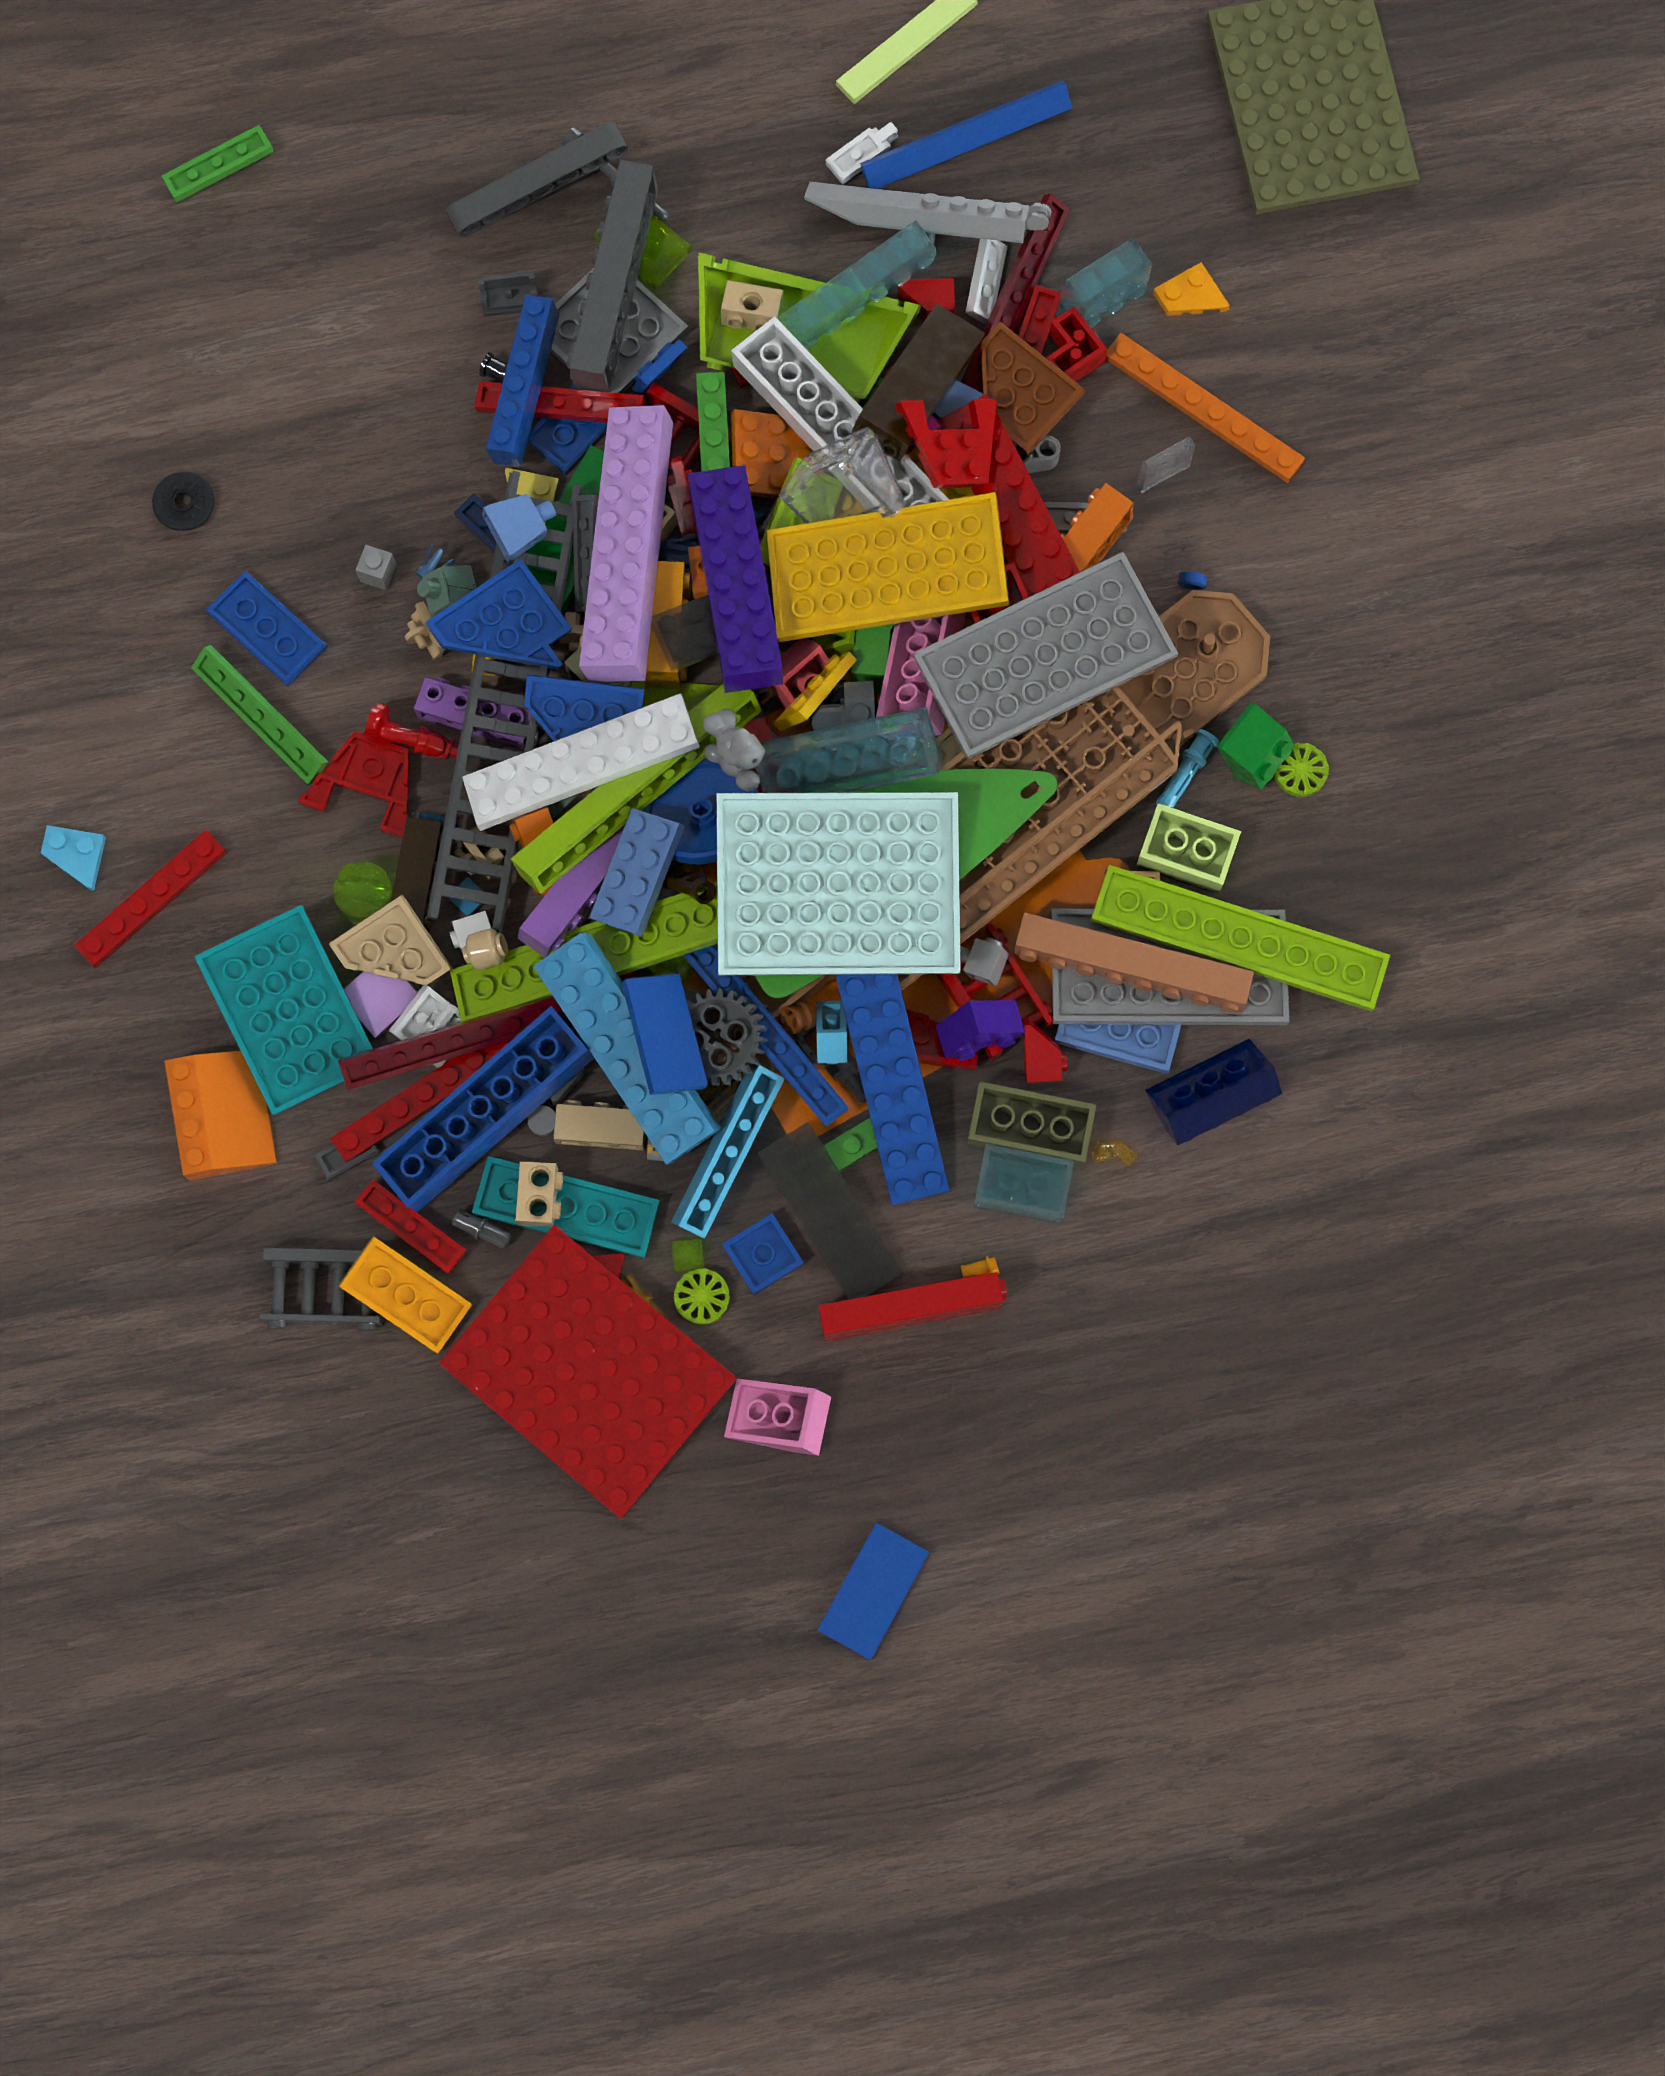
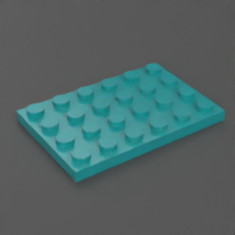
M302 905L194 956L273 1116L344 1082L338 1060L373 1049Z

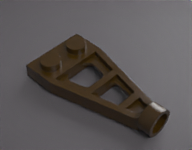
M672 859L669 866L671 868L668 869L662 887L688 894L701 904L711 902L716 895V887L707 880L699 864H687ZM702 886L705 891L698 895V890Z

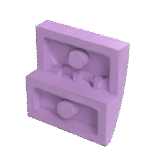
M363 971L344 989L357 1017L375 1038H380L397 1021L419 992L408 980L379 976Z

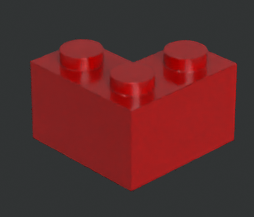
M1074 306L1051 321L1049 336L1059 349L1047 356L1046 359L1071 379L1077 382L1105 363L1106 346Z

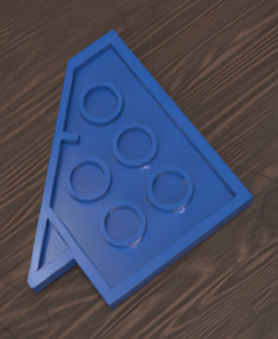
M519 559L425 623L442 649L556 670L562 668L563 664L550 646L572 630L522 559Z
M528 674L524 705L553 741H557L641 709L643 707L645 688Z

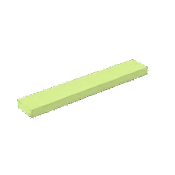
M935 0L836 80V86L853 104L857 103L977 6L978 0Z

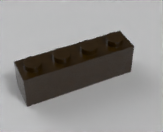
M407 817L391 902L403 895L428 933H430L433 919L428 920L427 913L443 825L438 821Z

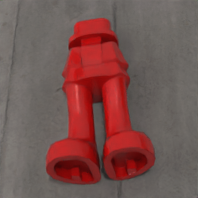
M379 702L377 706L372 707L365 726L364 737L373 740L407 744L413 747V753L421 752L425 756L446 760L449 757L457 758L459 745L455 744L456 739L451 738L448 740L443 734L434 730L430 731L424 726L418 729L398 725L390 721V711L386 704Z

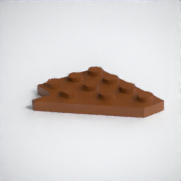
M999 322L981 341L983 395L988 394L990 399H996V411L1013 444L1026 455H1029L1085 394L1083 387L1003 323Z

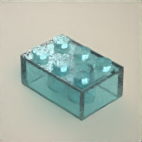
M1131 238L1065 280L1062 287L1060 307L1065 312L1074 306L1092 328L1101 321V317L1109 312L1111 314L1118 312L1125 302L1131 298L1138 299L1146 293L1153 263L1135 239Z
M986 1144L974 1207L1061 1224L1064 1218L1074 1161Z

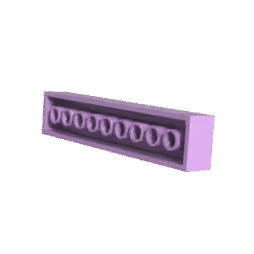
M664 405L609 408L579 663L580 669L589 682L645 681L673 429V421Z

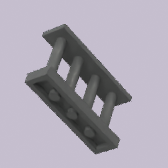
M264 1248L263 1260L271 1264V1268L274 1269L271 1314L260 1313L259 1320L268 1323V1328L284 1329L286 1324L357 1325V1330L375 1331V1326H384V1320L379 1316H373V1309L364 1303L361 1306V1316H343L345 1290L338 1285L345 1277L349 1266L354 1264L363 1250ZM290 1264L301 1265V1269H304L301 1314H283L286 1269H289ZM319 1265H330L331 1270H334L331 1315H313L315 1278Z

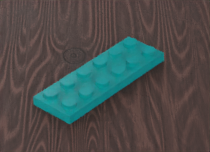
M488 1156L472 1214L547 1233L551 1227L518 1225L515 1221L520 1164ZM545 1173L537 1174L533 1181L534 1185L538 1187L546 1185L549 1181V1175ZM563 1175L562 1190H557L556 1201L561 1202L560 1219H555L554 1225L558 1226L574 1241L645 1259L660 1200ZM542 1202L534 1204L531 1214L542 1216L547 1210V1205Z

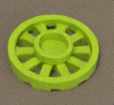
M1295 743V747L1292 749L1295 760L1291 756L1284 761L1289 765H1280L1275 771L1274 776L1277 784L1286 793L1296 797H1307L1317 793L1324 786L1328 778L1329 765L1326 756L1315 746L1309 743ZM1299 749L1305 750L1303 759L1301 758ZM1310 753H1314L1316 757L1308 761ZM1318 762H1321L1323 767H1316L1313 765L1317 764ZM1280 772H1289L1284 777L1280 776ZM1313 773L1322 774L1323 778L1320 779ZM1294 780L1293 786L1288 787L1286 785L1288 781ZM1309 780L1315 783L1316 787L1312 788L1310 786ZM1299 783H1303L1304 791H1299Z
M706 1268L695 1269L684 1274L677 1282L674 1291V1303L679 1314L688 1322L697 1325H707L719 1320L725 1314L730 1302V1292L726 1281L717 1272ZM694 1275H700L699 1285L694 1280ZM711 1275L713 1278L706 1286V1276ZM689 1281L693 1290L684 1287L683 1283ZM717 1282L722 1284L721 1288L711 1290ZM682 1292L690 1296L680 1299L679 1293ZM717 1295H725V1299L723 1301L714 1298V1296ZM692 1303L686 1311L682 1310V1305ZM715 1304L717 1306H720L721 1310L719 1312H715L711 1305ZM698 1308V1317L696 1319L692 1318L691 1314ZM704 1309H707L711 1315L709 1319L704 1318Z

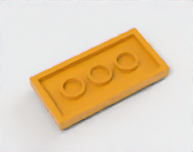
M374 1236L338 1285L437 1354L472 1306L470 1302Z

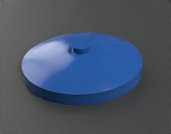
M703 759L645 807L644 812L685 826L673 860L687 864L712 863L717 861V793H758L757 789L749 792L743 791L736 785V777L728 776L722 771L718 763Z

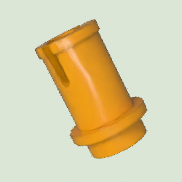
M985 1256L986 1259L961 1265L963 1277L967 1278L994 1272L1000 1274L995 1257L989 1258V1256Z

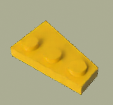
M850 652L840 656L837 654L833 655L824 664L825 669L808 683L807 688L773 724L782 731L806 721L857 659Z

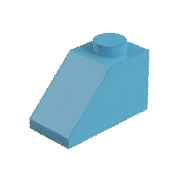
M816 1001L817 1063L831 1065L847 1063V1027L842 1001Z

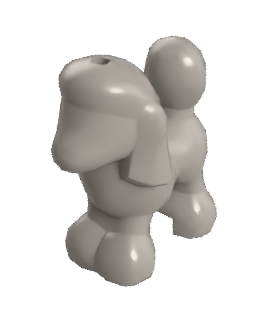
M723 709L706 716L703 720V729L717 740L716 746L713 742L706 746L704 752L706 758L711 762L718 763L722 771L728 776L736 777V785L743 791L749 792L757 789L760 783L759 776L749 769L761 763L765 754L764 747L754 734H750L744 728L738 729L735 726L737 718L730 709Z

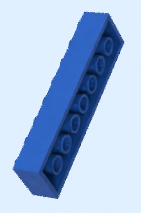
M550 1006L373 1161L372 1165L406 1207L419 1212L592 1061L594 1056L564 1016Z

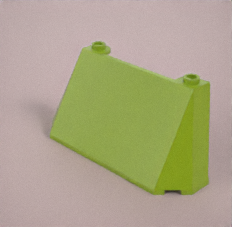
M703 253L698 255L700 360L707 361L708 368L723 371L724 366L734 367L731 350L755 332V330L734 329L721 325V307L727 280L783 290V302L779 321L858 404H860L861 399H868L921 307L919 304L906 301L904 307H902L903 301L724 258L722 264L714 262L715 256Z

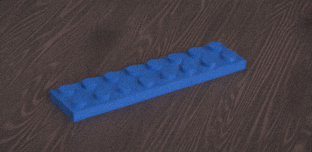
M897 974L835 975L891 1204L896 1205L950 1191Z

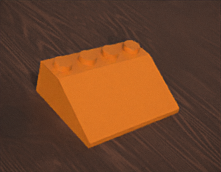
M241 1051L197 1054L164 1061L184 1177L189 1181L277 1164L268 1105Z

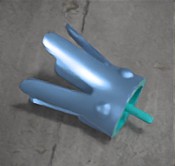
M433 544L430 546L424 564L415 572L421 579L435 569L443 554V550L439 548L427 563ZM451 559L443 566H452L455 560Z

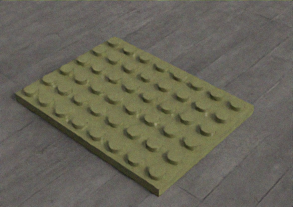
M1262 0L1208 10L1207 19L1255 214L1418 184L1420 178L1374 0Z

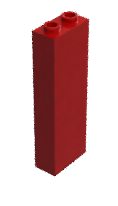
M994 1272L818 1305L824 1342L999 1310L1003 1301L1006 1300L1007 1289L1005 1280L999 1279L998 1273Z

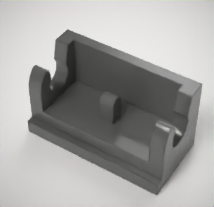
M534 271L478 277L484 317L521 313L525 295L538 297Z

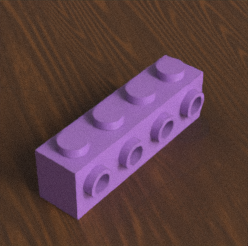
M434 677L433 680L424 678L414 707L417 718L462 731L470 687L462 685L461 688L450 685L449 681L439 677ZM478 700L475 714L529 725L531 713L527 709ZM476 728L472 730L473 735L525 750L527 738Z

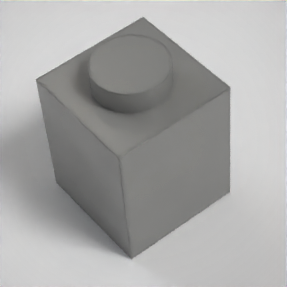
M365 544L355 571L360 582L387 591L397 564L392 553Z

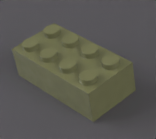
M979 1081L967 1145L1084 1168L1096 1104Z

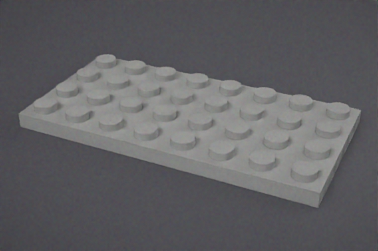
M1124 552L913 654L919 670L967 760L1178 656L1174 644Z
M1051 909L1052 920L1196 956L1091 922L1094 909ZM1252 910L1286 921L1285 910ZM1067 967L1064 969L1052 968L1053 1024H1289L1288 985L1255 974L1253 975L1247 1004L1243 1013L1229 1014L1221 1011L1220 1007L1210 1004L1208 1006H1198L1193 1004L1190 999L1183 997L1171 999L1156 990L1151 989L1149 992L1140 991L1129 983L1113 984L1106 981L1105 977L1098 975L1087 977L1078 974L1075 969Z

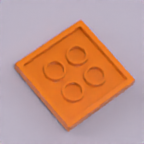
M734 409L731 413L732 467L745 465L751 496L777 499L792 461L797 457L815 466V452L780 415Z

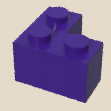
M1015 1000L968 1001L936 1025L945 1058H958L959 1061L973 1058L975 1052L990 1045H998L999 1048L1009 1047L1015 1044V1039L1025 1033Z

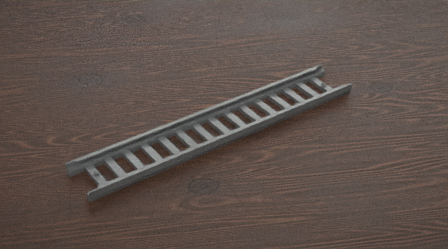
M518 471L509 473L505 500L521 496L516 494L520 472ZM573 483L569 505L550 501L555 509L556 516L567 518L565 532L547 529L546 536L541 540L562 545L560 559L524 552L510 562L515 563L522 559L527 567L557 572L554 587L542 584L540 586L559 612H561L573 546L572 496L582 495L583 487L576 483ZM530 497L535 506L547 501ZM497 543L490 579L500 573L503 563L507 562ZM555 643L550 646L552 650H554ZM476 655L427 919L437 920L441 897L496 907L492 929L502 933L514 870L511 858L517 853L519 841L515 842L511 831L509 832V838L455 828L457 812L474 815L470 801L460 799L462 784H464L462 777L473 773L465 771L468 756L502 762L523 754L470 743L473 728L527 738L524 753L536 749L539 726L535 724L536 719L532 714L529 725L475 715L478 700L527 709L524 705L525 696L481 687L483 672L527 681L528 674L549 677L550 668L540 667L537 670L487 660L486 656ZM452 840L506 850L504 865L449 856ZM448 868L500 878L499 892L494 894L444 884L446 870Z

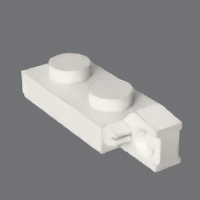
M892 122L879 131L876 127L872 130L868 128L825 160L827 167L843 185L862 171L860 163L884 154L891 148L890 143L898 138V129Z

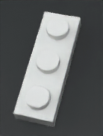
M980 239L965 312L983 324H987L997 301L1007 245L997 240Z

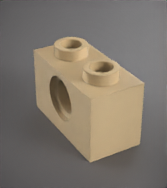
M727 280L721 307V325L734 329L743 328L756 331L774 316L779 320L782 310L783 290Z

